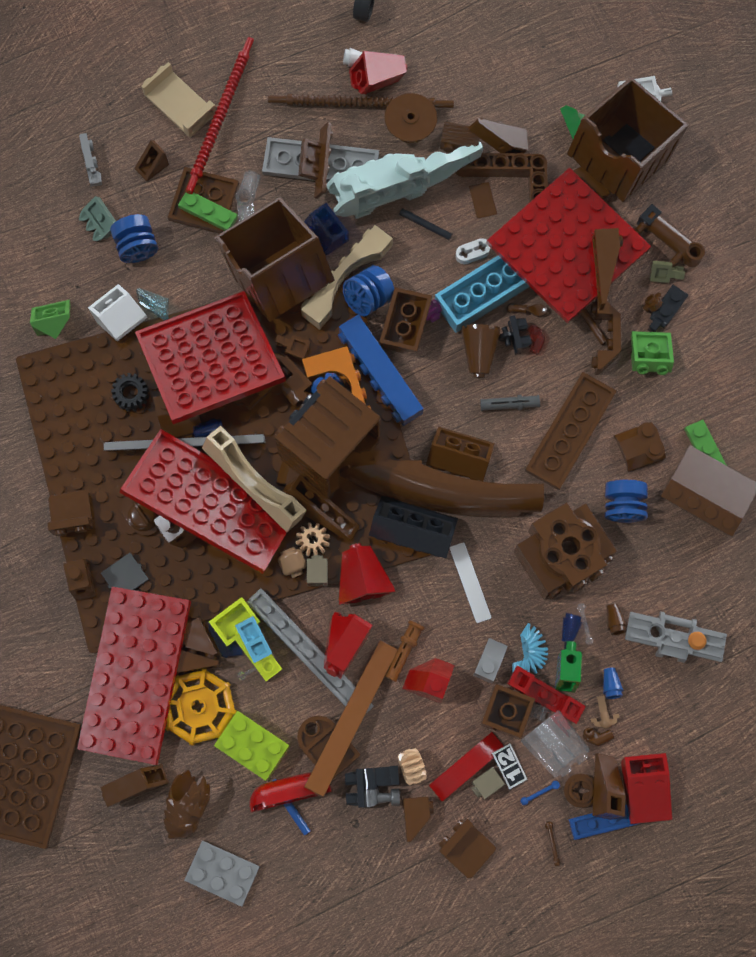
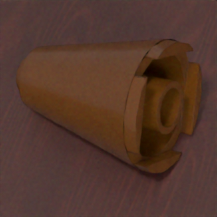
M470 324L467 325V328L462 326L461 331L469 373L473 374V378H485V375L490 372L500 334V327L494 326V329H489V325Z

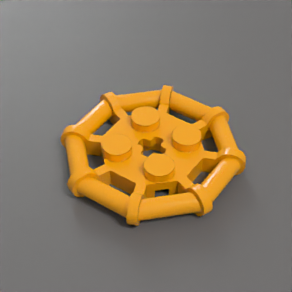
M207 669L183 675L177 674L170 705H176L179 717L173 720L170 706L165 727L167 732L174 733L187 741L191 746H194L196 743L219 739L237 712L234 708L230 690L231 684L210 673ZM200 679L199 685L191 687L185 685V682ZM205 680L219 688L215 691L210 690L204 686ZM181 686L183 688L182 695L177 701L172 700ZM222 692L226 708L219 706L217 695ZM196 701L204 704L200 712L192 708V706H195ZM219 712L225 713L216 728L213 721ZM180 722L186 723L192 727L191 734L177 725ZM209 726L212 731L196 735L197 728Z

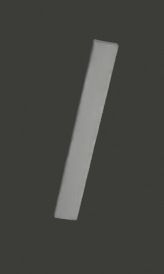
M263 434L232 436L237 444L265 443V436ZM206 437L180 438L179 440L195 447L203 446ZM153 440L105 442L104 450L147 449Z
M260 588L246 603L346 707L355 686L345 675L340 679L327 673L324 669L325 654ZM370 704L367 712L374 707L372 704Z

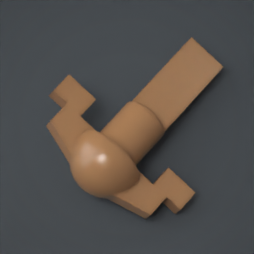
M599 696L597 699L601 721L598 722L597 718H593L591 723H594L595 727L608 729L618 723L617 719L620 716L619 714H614L613 719H609L605 696Z

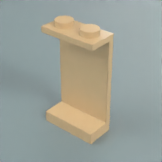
M169 62L161 66L141 86L144 95L189 137H192L215 115V104L210 100L206 103L173 72Z

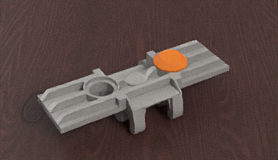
M661 611L658 618L630 612L625 640L658 647L656 657L662 658L664 655L678 658L677 661L685 663L688 655L722 662L727 634L699 628L696 626V619L678 618L666 615L665 612ZM669 623L689 628V632L685 633L664 627V624ZM652 627H656L658 630V638L651 635L650 630Z

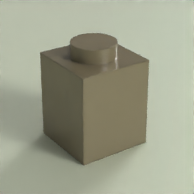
M315 555L311 556V559H307L308 586H328V560L324 559V556Z
M492 767L471 782L473 785L471 789L477 798L482 797L484 800L504 786L505 783Z

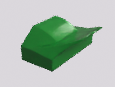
M565 105L560 110L573 139L585 115Z

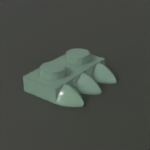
M97 196L82 209L79 216L80 221L88 220L86 231L95 230L93 241H99L103 238L107 239L111 235V225L116 222L101 198Z

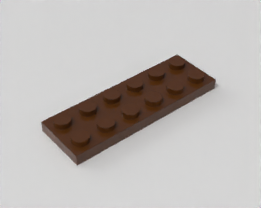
M582 372L527 465L525 472L560 490L617 390Z

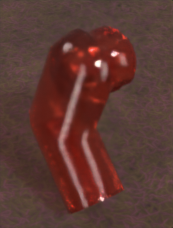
M531 325L528 332L534 343L530 352L539 355L545 341V336L539 327Z

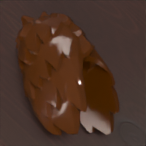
M186 770L183 774L175 777L166 798L167 809L164 810L165 819H163L169 839H183L197 831L199 821L210 801V785L206 783L204 776H201L196 782L195 776H191V772Z

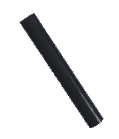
M404 208L399 213L400 216L447 240H450L453 235Z

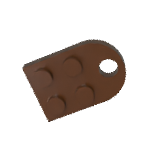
M312 716L306 719L298 730L299 746L314 765H316L336 726L332 720L324 716ZM309 723H314L318 727L317 732L313 735L306 732V726ZM351 743L333 779L361 756Z

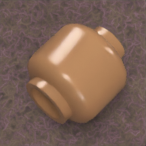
M292 547L280 552L281 556L277 560L283 575L291 574L292 578L303 574L302 570L307 567V562L300 549Z

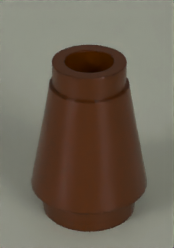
M608 605L606 607L608 631H610L611 635L625 633L627 623L619 605Z

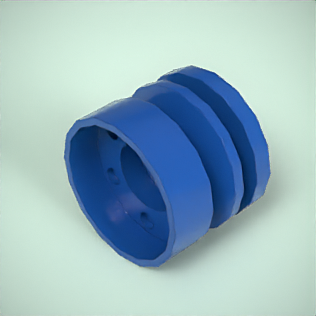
M140 214L129 215L111 225L110 231L114 242L117 244L116 249L122 262H140L157 253L159 248L155 236L152 234V228L147 216Z
M374 265L346 280L343 284V294L348 306L360 316H367L389 303L394 293L393 282L389 275L382 268Z
M615 480L605 484V498L612 501L605 504V509L608 510L605 512L607 520L633 523L644 521L648 518V513L644 511L647 510L648 505L640 502L648 498L647 483L637 480Z

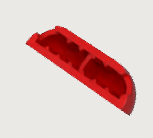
M312 772L271 781L258 786L250 797V812L253 813L319 796L304 788ZM330 785L325 794L332 792Z

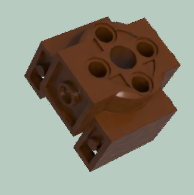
M567 502L533 522L528 530L531 537L517 544L514 550L515 556L543 600L547 597L551 600L558 596L563 587L567 593L571 590L575 593L585 587L584 585L588 583V580L591 582L597 580L605 573V567L615 559L613 556L617 552L587 504L585 503L572 511ZM565 541L573 542L577 547V553L573 555L565 553L562 549V543Z

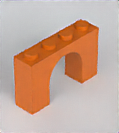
M347 346L302 359L306 377L310 382H314L319 377L325 378L326 373H335L348 383L352 394L366 405L364 400L367 399L364 387L360 388L359 385L361 376L359 370H355L353 363H356L354 354L349 352Z

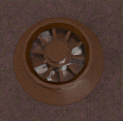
M415 93L402 94L394 98L387 106L385 124L389 132L397 139L406 143H415L425 139L433 132L437 124V112L432 102L426 97Z

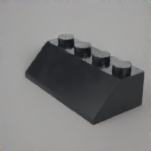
M381 496L373 516L369 536L375 537L378 540L392 542L398 546L409 547L415 551L426 552L435 557L447 558L458 518Z

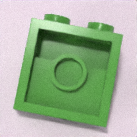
M632 331V371H637L639 374L657 372L659 375H666L668 372L671 373L674 364L671 333Z

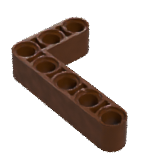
M482 153L481 157L455 172L456 175L461 177L528 178L529 203L548 187L547 159L542 154ZM482 163V164H484L485 166H484V167H480V166H478L477 164ZM499 163H500V164H503L504 166H503V167H498L496 164H499ZM515 164H521L523 167H517ZM534 164H539L542 167H535ZM535 181H539V182H541L542 184H541V185H536L534 182H535Z

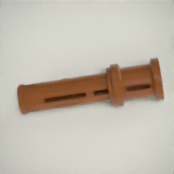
M411 620L408 621L409 626L404 636L400 638L401 645L384 676L394 682H397L398 676L412 648L417 646V639L421 631L425 630V627Z

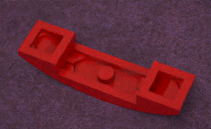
M516 666L507 683L519 693L535 698V703L574 724L578 723L586 707L572 697L562 694L537 679L535 675L520 666Z
M491 732L435 779L429 787L441 801L445 800L494 758L492 753L504 746Z

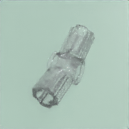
M250 170L245 171L240 189L236 193L239 222L255 213L254 198L261 175ZM243 198L249 199L247 202L241 201Z

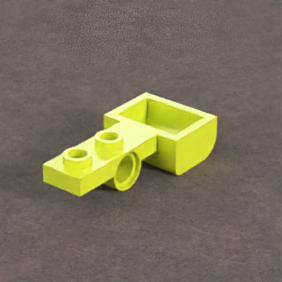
M241 597L210 620L209 623L226 646L236 641L264 680L267 681L281 671L282 668L272 654L256 663L253 662L235 625L254 616L257 624L260 621Z

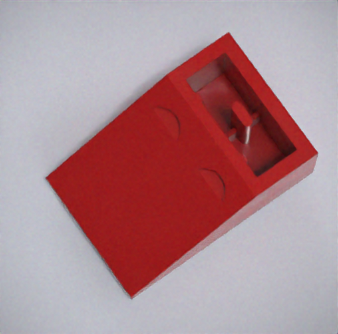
M666 753L624 757L620 762L630 824L672 820L670 774Z

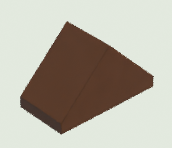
M150 140L134 169L145 181H149L169 165L166 153L154 140Z

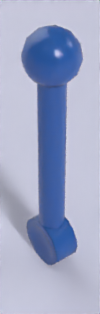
M553 781L550 786L527 798L522 797L520 802L522 805H527L528 801L549 790L558 789L560 784L558 781Z

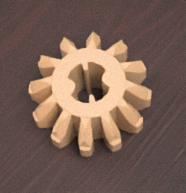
M308 523L309 529L302 526L301 530L303 533L296 534L300 538L296 541V545H302L300 547L302 552L307 549L306 556L308 557L311 551L314 552V556L318 555V550L324 554L325 549L322 546L329 547L330 545L329 542L325 541L330 539L329 534H324L327 531L326 528L323 527L319 530V523H316L315 528H312L311 523ZM312 536H316L317 542L314 541V544H311L308 539L309 537L312 539Z
M416 748L408 749L398 754L400 769L408 785H415L426 780L425 765Z

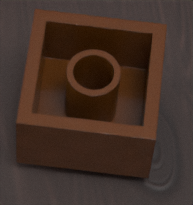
M495 684L480 725L519 740L522 738L535 698Z

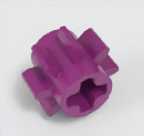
M435 299L431 302L426 321L430 320L432 323L440 318L439 313L442 312L441 306Z

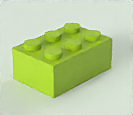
M239 711L235 713L214 745L267 782L290 748V745Z

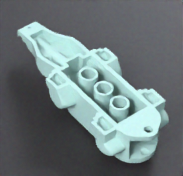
M479 142L478 146H462L450 154L434 152L426 160L424 157H415L413 154H387L381 159L367 161L364 165L358 167H350L342 173L337 172L327 183L329 193L335 194L338 204L333 209L334 213L342 217L354 215L358 219L371 214L375 207L401 198L411 200L420 197L427 191V188L447 179L463 166L481 157L483 145Z

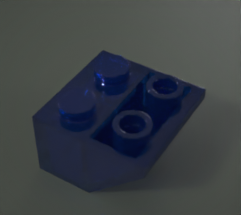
M327 203L311 212L304 221L319 238L325 256L349 241V231Z

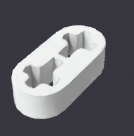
M483 238L459 246L455 256L457 262L468 264L488 256L490 247L486 244L487 240ZM479 245L486 247L484 252L481 249L478 250ZM462 251H464L465 254L468 253L467 258L461 256Z

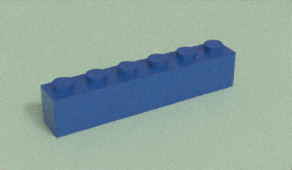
M359 314L340 325L339 339L343 344L348 345L350 348L349 352L354 354L355 359L359 361L362 373L365 376L368 374L373 389L375 391L379 390L384 405L386 407L390 406L395 421L397 423L401 422L405 426L421 416L424 408Z

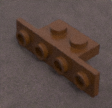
M329 122L320 129L319 142L306 138L301 142L298 176L316 181L315 199H318L327 191L326 180L330 169L328 158L331 154L329 146L333 135L331 123Z

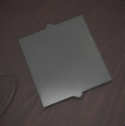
M128 553L101 572L109 584V589L118 587L135 590L149 580L141 569L142 565L136 562L131 553Z

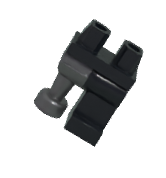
M398 765L356 769V772L345 774V785H357V793H346V805L368 808L374 807L379 803L391 802L392 806H400L399 789H391V793H379V786L399 785Z

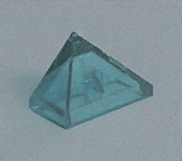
M138 288L136 292L139 303L162 320H168L169 298Z

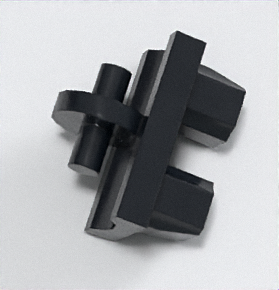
M515 315L509 316L510 321H508L510 332H508L507 327H502L503 333L499 335L498 340L505 341L506 347L511 346L510 340H512L514 353L517 355L521 354L522 350L530 348L532 342L530 335L522 337L519 335L520 331L528 329L526 318L516 319Z

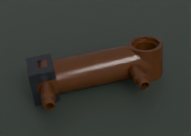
M651 204L640 215L635 231L641 234L643 231L647 232L649 230L677 253L670 261L672 262V267L677 265L681 259L688 267L699 265L705 255L704 246L689 239L661 216L662 211ZM690 253H695L697 257L691 256Z

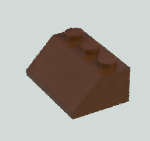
M395 287L379 341L383 349L400 353L418 351L432 302V295Z
M438 426L426 465L435 469L449 471L454 475L469 477L471 480L483 482L495 443Z

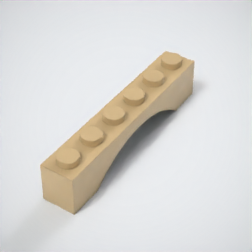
M376 225L371 230H366L363 234V239L359 243H355L350 250L351 253L340 260L335 271H331L335 281L330 284L328 283L327 286L314 293L310 300L306 299L301 306L302 316L319 330L332 316L334 296L343 280L358 267L372 261L381 260L393 246V238Z
M220 426L206 437L202 449L286 532L301 521L306 509L293 496L276 489L261 477L244 457L235 439Z

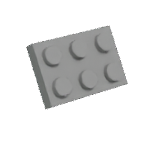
M202 841L184 881L242 907L260 866Z

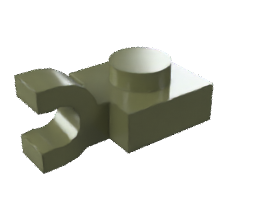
M652 261L649 279L653 282L669 283L670 278L684 280V266H674L672 268V262Z

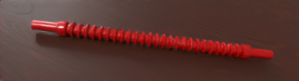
M247 37L242 51L237 56L238 59H236L231 76H229L225 86L226 89H224V93L220 98L221 102L218 103L219 106H217L215 115L211 120L210 128L204 138L205 141L202 143L203 146H201L199 155H197L193 165L194 168L190 172L191 178L185 190L188 194H193L198 179L203 175L202 171H204L206 162H208L210 157L209 153L212 152L213 144H215L217 135H219L218 131L221 129L222 122H224L228 112L227 109H229L231 100H233L232 96L235 95L234 92L240 82L239 79H241V75L247 65L246 62L249 60V52L254 42V39L251 37Z

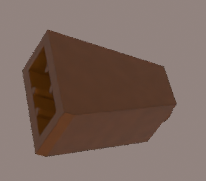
M158 764L140 768L100 788L103 800L106 802L107 807L164 786L169 781L163 765Z

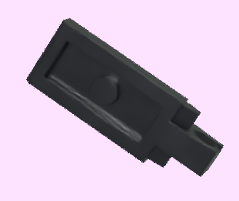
M673 284L662 298L663 303L661 307L652 312L649 319L653 322L649 326L648 331L656 332L659 326L663 328L667 326L689 294Z

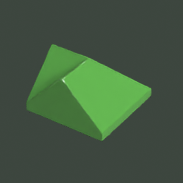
M70 300L32 308L30 324L37 336L47 334L54 339L58 337L70 318Z

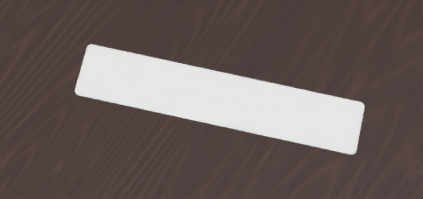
M465 543L451 546L450 551L476 623L491 619Z

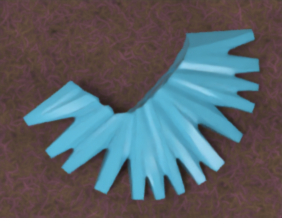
M529 623L520 635L524 658L523 661L512 663L513 672L516 666H520L528 672L531 669L536 674V667L542 669V665L546 664L542 660L547 661V658L543 656H548V653H545V651H548V648L538 647L546 641H538L543 635H538L539 630L535 632V626L530 629Z

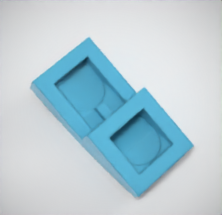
M254 616L235 625L254 663L272 654Z

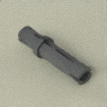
M517 395V397L480 399L481 411L516 408L522 410L523 408L540 407L539 395Z

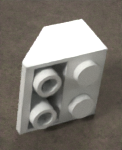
M119 284L88 307L96 322L116 341H119L148 318L130 294Z

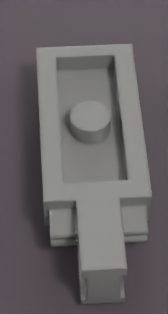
M86 133L80 134L79 138L90 186L102 185L101 173L96 171V168H98L96 156L92 157L91 151H94L92 139L88 140Z

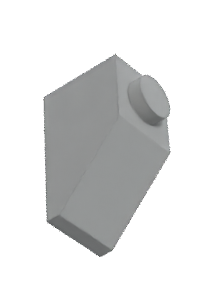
M489 638L473 676L492 684L508 646Z

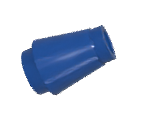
M616 668L604 669L603 694L606 695V699L622 697L624 690Z

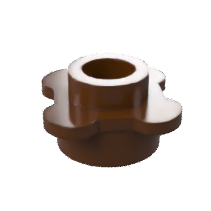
M660 292L655 295L651 294L645 299L644 311L649 309L651 312H654L661 307L663 302L660 299Z

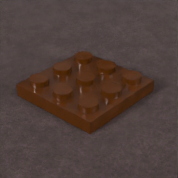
M184 167L168 220L221 234L224 230L178 207L179 202L186 193L185 190L191 178L190 172L192 169ZM203 172L193 192L231 211L239 181Z

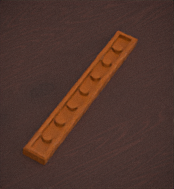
M381 640L378 642L304 788L321 797L324 796L398 649Z

